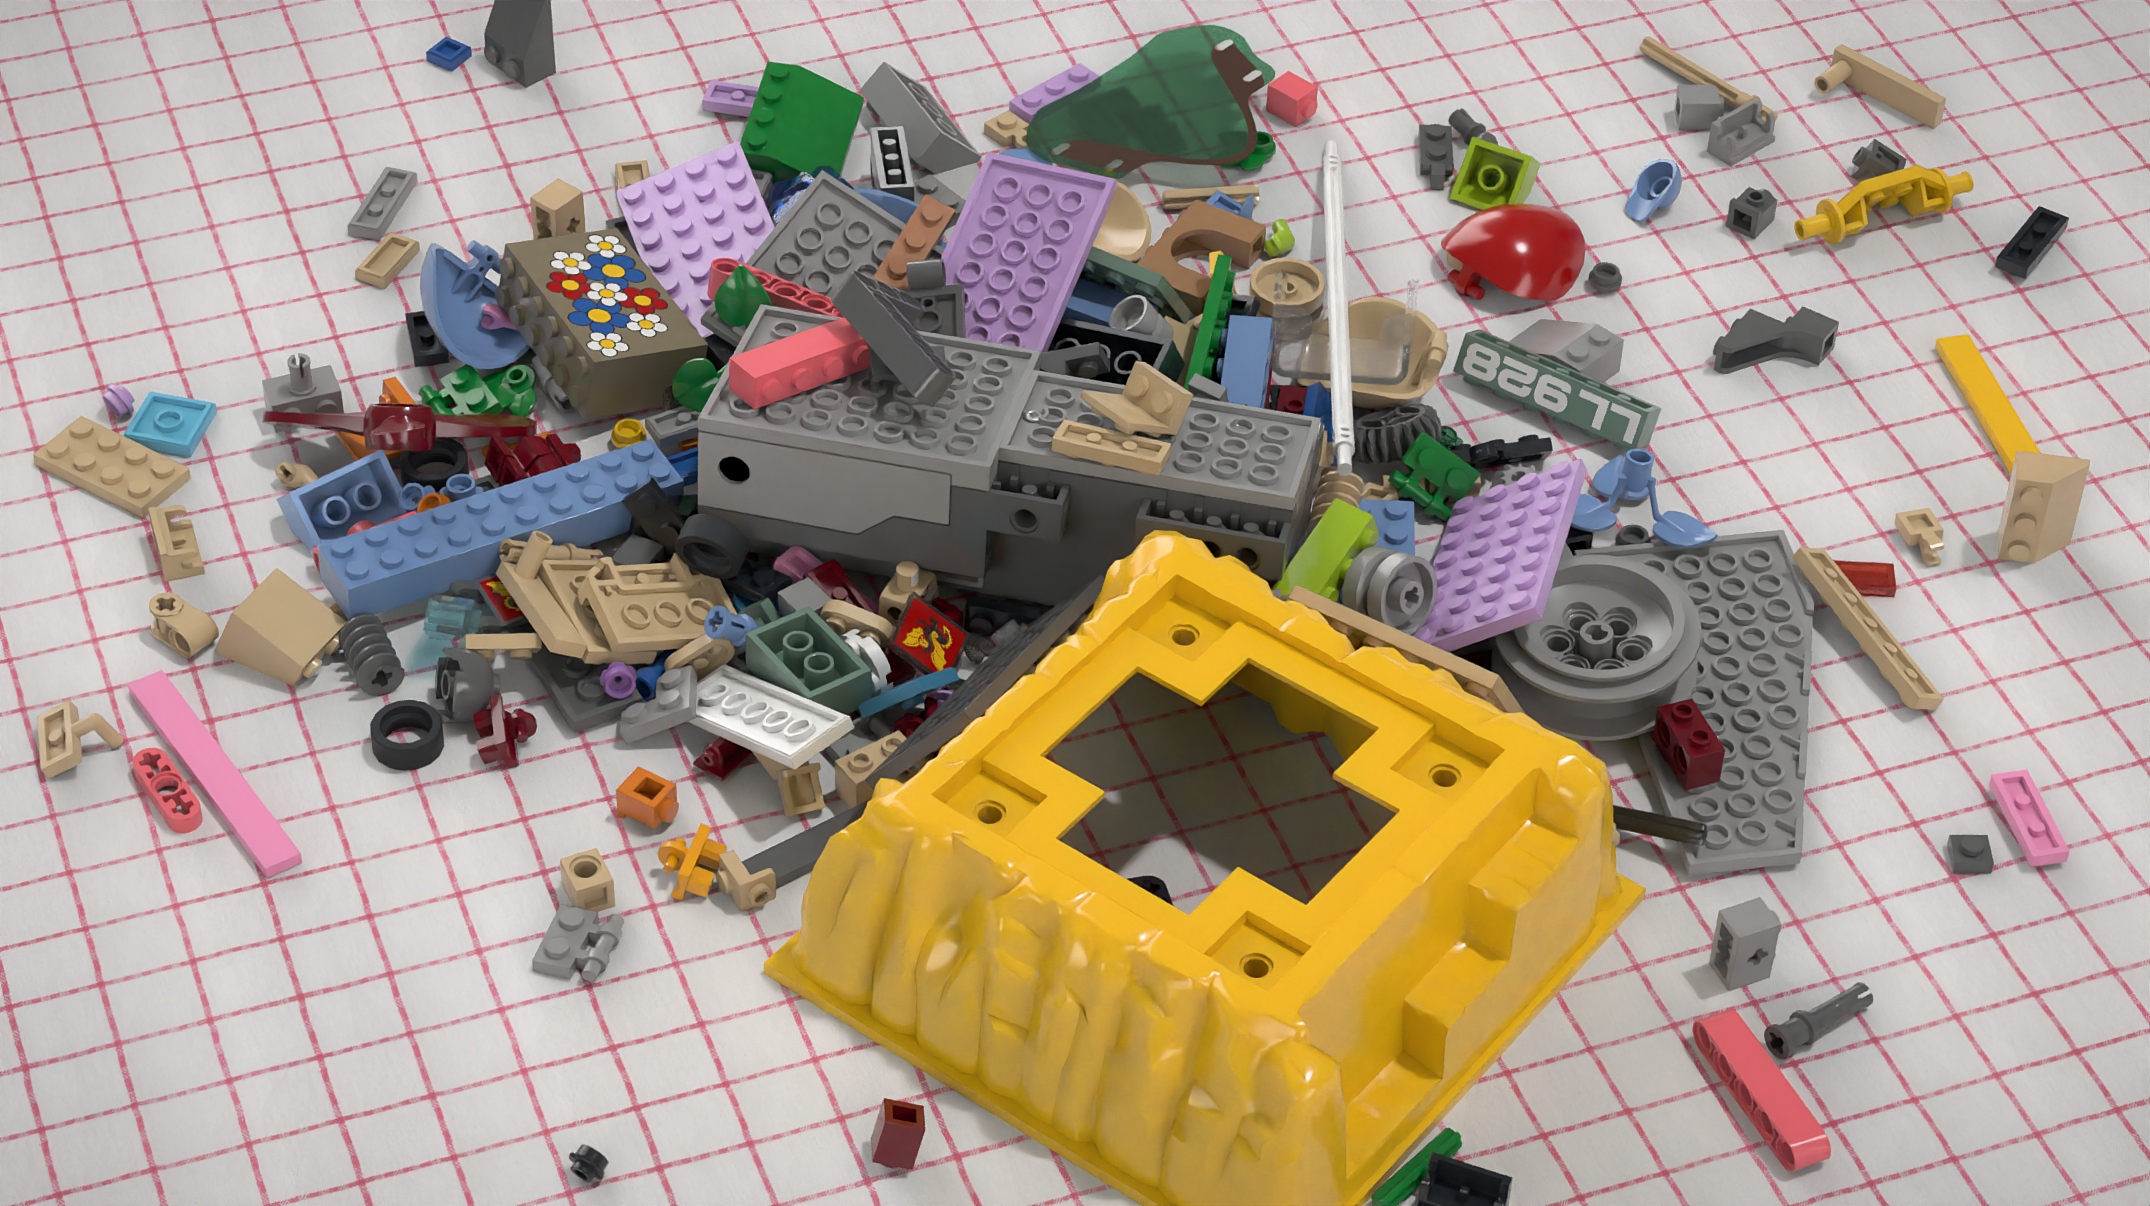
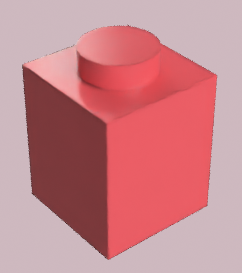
M1287 71L1268 84L1266 111L1296 127L1316 113L1318 107V87Z

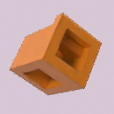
M639 766L616 789L617 814L622 819L629 816L656 829L662 821L670 823L677 815L679 803L677 802L676 784Z

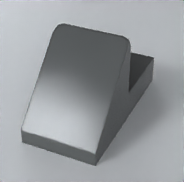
M1097 342L1041 353L1040 371L1079 378H1093L1099 374L1110 372V360L1100 343Z

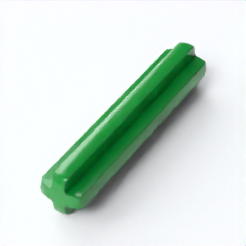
M1445 1128L1371 1195L1372 1206H1397L1421 1184L1423 1177H1427L1428 1164L1433 1152L1450 1158L1462 1147L1460 1133L1458 1131L1455 1132L1451 1128Z

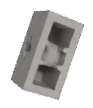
M1761 897L1719 910L1709 965L1728 991L1770 978L1773 960L1776 956L1775 950L1778 935L1781 931V923L1777 914L1767 907Z

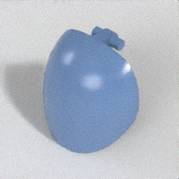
M473 240L469 243L466 250L474 257L467 264L442 246L431 243L421 268L420 294L427 321L441 344L453 357L478 369L504 367L525 354L531 346L527 345L520 331L505 327L489 330L481 325V321L485 316L492 318L489 314L482 313L484 306L488 303L498 305L495 297V291L498 286L485 277L490 269L501 274V259L498 257V252L488 245L482 246Z

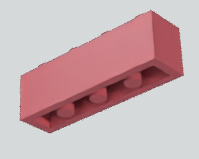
M843 317L730 357L729 389L753 409H757L869 368L870 346L846 318Z

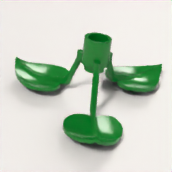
M742 264L738 265L722 283L714 299L718 315L727 324L734 327L745 325L746 329L761 304L773 306L762 284ZM705 358L692 359L683 364L676 373L672 384L675 400L679 404L701 413L727 364L718 372H716L714 365Z

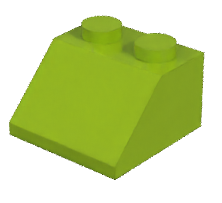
M1472 137L1449 198L1481 210L1503 204H1523L1531 192L1541 163L1533 156Z

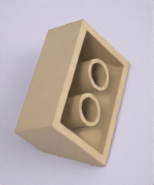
M2025 451L2016 452L1998 529V559L2034 564L2070 545L2090 466L2089 459Z

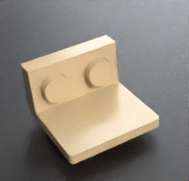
M1135 361L1122 395L1083 390L1080 398L1091 405L1090 410L1093 413L1112 419L1115 422L1114 427L1124 433L1134 435L1136 431H1142L1150 436L1160 437L1161 434H1178L1193 394L1146 362Z

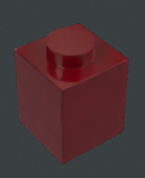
M883 1098L871 1136L872 1162L882 1164L888 1168L900 1167L913 1170L926 1130L923 1105Z

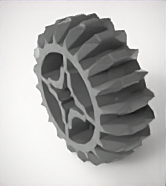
M1411 403L1404 406L1387 407L1386 409L1375 410V412L1370 414H1364L1362 418H1357L1353 421L1355 452L1352 457L1356 461L1366 464L1402 461V457L1422 431L1437 442H1440L1442 426L1440 418L1437 416V411L1428 405H1414Z

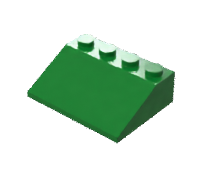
M767 61L740 143L750 169L773 173L772 184L807 189L822 170L840 181L864 104V97L799 65Z

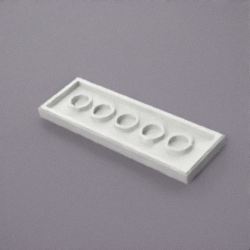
M724 664L697 682L695 719L687 721L793 769H797L854 729L849 716Z

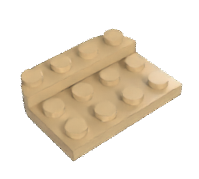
M674 553L669 563L615 566L611 557L601 558L596 566L589 570L577 592L581 606L591 605L613 653L680 649L705 633V619L713 607L718 605L724 606L730 613L737 615L720 579L705 576L691 569L682 562L676 553Z

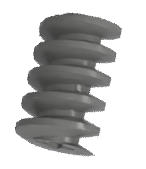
M362 614L349 620L340 631L338 637L339 645L344 651V655L353 670V675L357 679L359 687L363 692L375 696L393 692L403 682L405 671L401 667V661L396 656V651L392 647L391 640L387 637V632L383 628L381 620L372 614Z

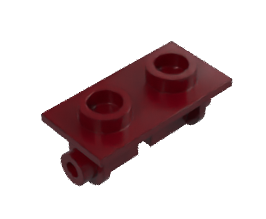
M720 736L712 744H707L703 748V754L693 762V765L723 782L754 753L750 749Z

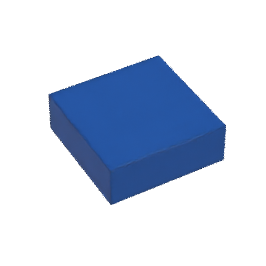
M449 37L443 38L426 52L428 62L451 72L472 57L470 46Z

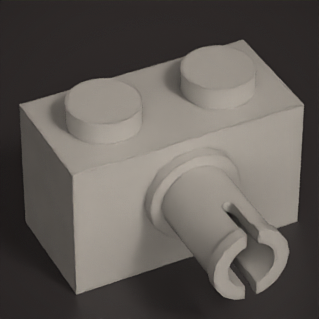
M298 353L299 365H296L295 355H291L288 358L287 363L290 374L262 380L267 411L313 414L344 413L341 389L331 365L311 369L310 357L306 354ZM273 425L276 433L295 429L293 427Z

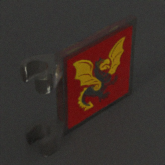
M914 591L909 594L885 645L923 675L949 667L956 669L963 652H965L967 658L972 663L980 664L984 657L988 658L991 656L994 648L990 641L971 635ZM959 678L960 680L942 687V689L954 692L965 680Z

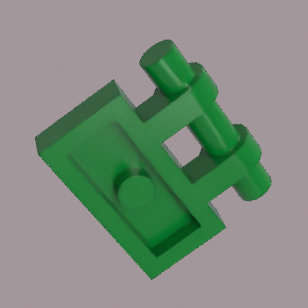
M467 364L439 379L443 387L442 390H433L429 385H425L419 390L422 405H429L433 412L437 414H499L503 411L499 401L473 366ZM452 403H454V404L457 406V407H455V408L452 409V410L449 409V408H446L447 406L451 405Z
M1422 431L1401 459L1411 467V470L1406 476L1394 470L1389 476L1388 482L1398 488L1397 493L1406 499L1410 497L1423 506L1422 511L1431 517L1435 515L1446 522L1450 518L1452 509L1443 504L1445 498L1449 494L1457 501L1462 499L1481 473ZM1423 476L1437 486L1432 494L1418 486V482Z

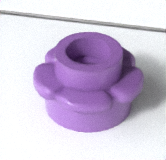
M614 662L609 665L607 670L602 671L600 684L604 686V691L614 698H624L629 696L635 689L637 673L632 666H625L623 662ZM616 677H622L620 681H615Z

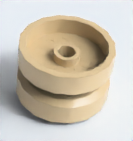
M1275 258L1261 263L1253 270L1250 278L1249 293L1252 296H1256L1261 303L1256 317L1272 318L1273 326H1277L1276 341L1293 342L1310 337L1315 328L1322 322V301L1324 299L1325 281L1323 274L1314 265L1299 259Z

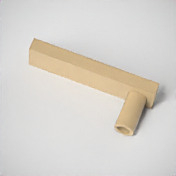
M1843 44L1834 49L1831 67L1815 78L1814 84L1820 93L1826 94L1844 82L1932 129H1935L1942 122L1946 102L1945 97Z
M533 531L517 564L501 561L496 575L550 652L582 658L588 645L537 574L553 540L543 532Z

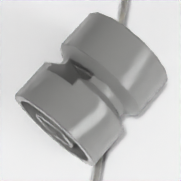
M1132 295L1123 299L1116 305L1110 315L1109 325L1112 328L1170 340L1173 339L1174 331L1171 325L1141 295Z

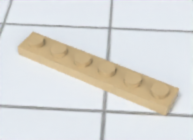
M1799 547L1792 559L1801 569L1802 576L1814 585L1820 593L1821 600L1834 610L1840 618L1841 625L1851 632L1860 643V649L1867 656L1871 657L1880 668V674L1899 692L1901 701L1911 709L1936 710L1944 698L1824 549Z

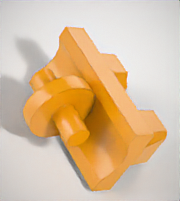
M700 824L689 849L686 847V841L682 838H677L675 841H666L660 846L658 859L664 865L663 870L669 874H672L674 870H679L677 875L678 881L671 894L672 898L682 901L686 891L705 898L707 897L716 873L700 868L698 864L700 863L719 870V855L725 853L727 846L708 838L712 827Z

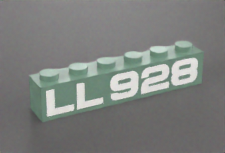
M1481 329L1465 333L1453 369L1454 372L1463 375V380L1469 384L1488 386L1493 389V394L1504 399L1515 398L1524 402V408L1533 412L1541 413L1544 411L1554 415V421L1566 426H1572L1573 424L1584 429L1583 433L1595 439L1606 438L1615 442L1614 447L1624 452L1630 449L1648 447L1662 409Z

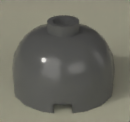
M443 648L442 651L447 656L438 658L435 675L436 699H443L446 710L438 709V713L442 717L443 722L473 721V714L490 707L489 696L499 693L498 674H493L492 666L483 654L472 649Z

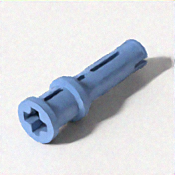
M719 605L709 611L704 623V630L708 637L727 639L733 646L740 648L746 646V633L762 627L757 625L751 616L732 614L726 607Z

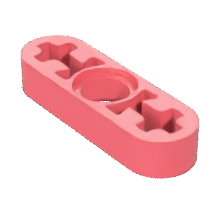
M146 748L139 751L133 758L136 780L168 827L177 833H189L196 830L203 820L200 802L168 755L159 748ZM151 765L155 769L158 768V774L154 775V771L150 767ZM165 786L178 788L171 794L158 793V790ZM181 805V809L186 815H183L181 812H177L176 807Z

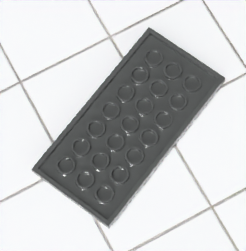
M1101 574L1003 642L865 779L874 791L880 778L895 779L901 782L909 775L908 768L909 770L914 768L915 771L922 768L934 757L931 752L940 751L943 746L957 737L956 735L959 736L972 721L980 716L983 717L986 709L1010 690L1016 683L1015 681H1018L1023 675L1032 674L1036 670L1035 666L1054 647L1070 636L1068 632L1078 627L1086 619V615L1093 610L1094 602L1099 596L1105 580Z

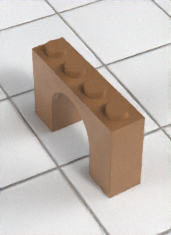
M1195 200L1187 210L1181 211L1178 219L1170 228L1167 227L1164 230L1161 238L1154 246L1148 247L1145 255L1137 265L1162 274L1192 314L1197 317L1203 314L1212 279L1209 276L1180 265L1178 261L1191 256H1209V253L1221 250L1225 256L1232 257V264L1249 270L1264 253L1266 225Z

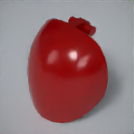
M1503 204L1479 211L1459 222L1441 241L1442 248L1462 263L1461 271L1453 269L1448 274V280L1455 285V289L1466 297L1471 296L1476 300H1481L1485 295V289L1479 286L1482 277L1503 291L1527 299L1550 301L1563 297L1578 278L1584 264L1586 251L1582 231L1568 214L1550 207L1534 204Z

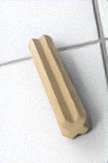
M1255 184L1163 191L1162 204L1166 210L1188 208L1195 200L1206 203L1217 190L1241 205L1244 204L1250 194L1253 195L1254 204L1259 202L1260 196L1259 188Z

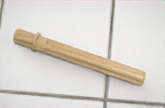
M1650 36L1645 37L1640 44L1641 52L1694 84H1716L1719 97H1723L1724 102L1734 107V109L1755 98L1761 101L1758 96H1750L1745 92H1741ZM1762 104V119L1766 122L1767 114L1773 112L1776 121L1778 114Z

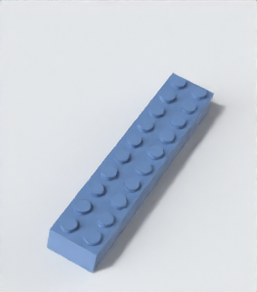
M649 439L319 544L320 579L348 620L362 614L375 615L449 591L450 584L456 580L474 581L496 573L501 563L499 556L509 554L499 553L500 544L506 538L528 542L533 531H540L552 538L553 542L551 545L560 546L563 543H572L576 548H580L628 532L632 514L621 502L626 495L652 477L667 496L684 495V480L653 440Z

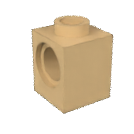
M597 848L560 859L562 887L573 907L598 912L615 906L614 881Z

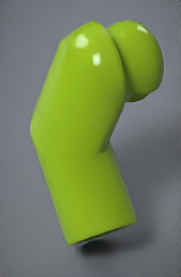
M1284 219L1276 220L1272 224L1274 233L1271 236L1272 239L1264 243V248L1270 257H1276L1279 253L1285 254L1295 244V239L1287 222Z

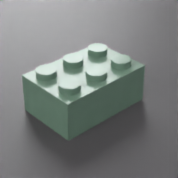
M810 606L746 633V667L756 678L845 715L859 709L860 703L871 699L872 670Z

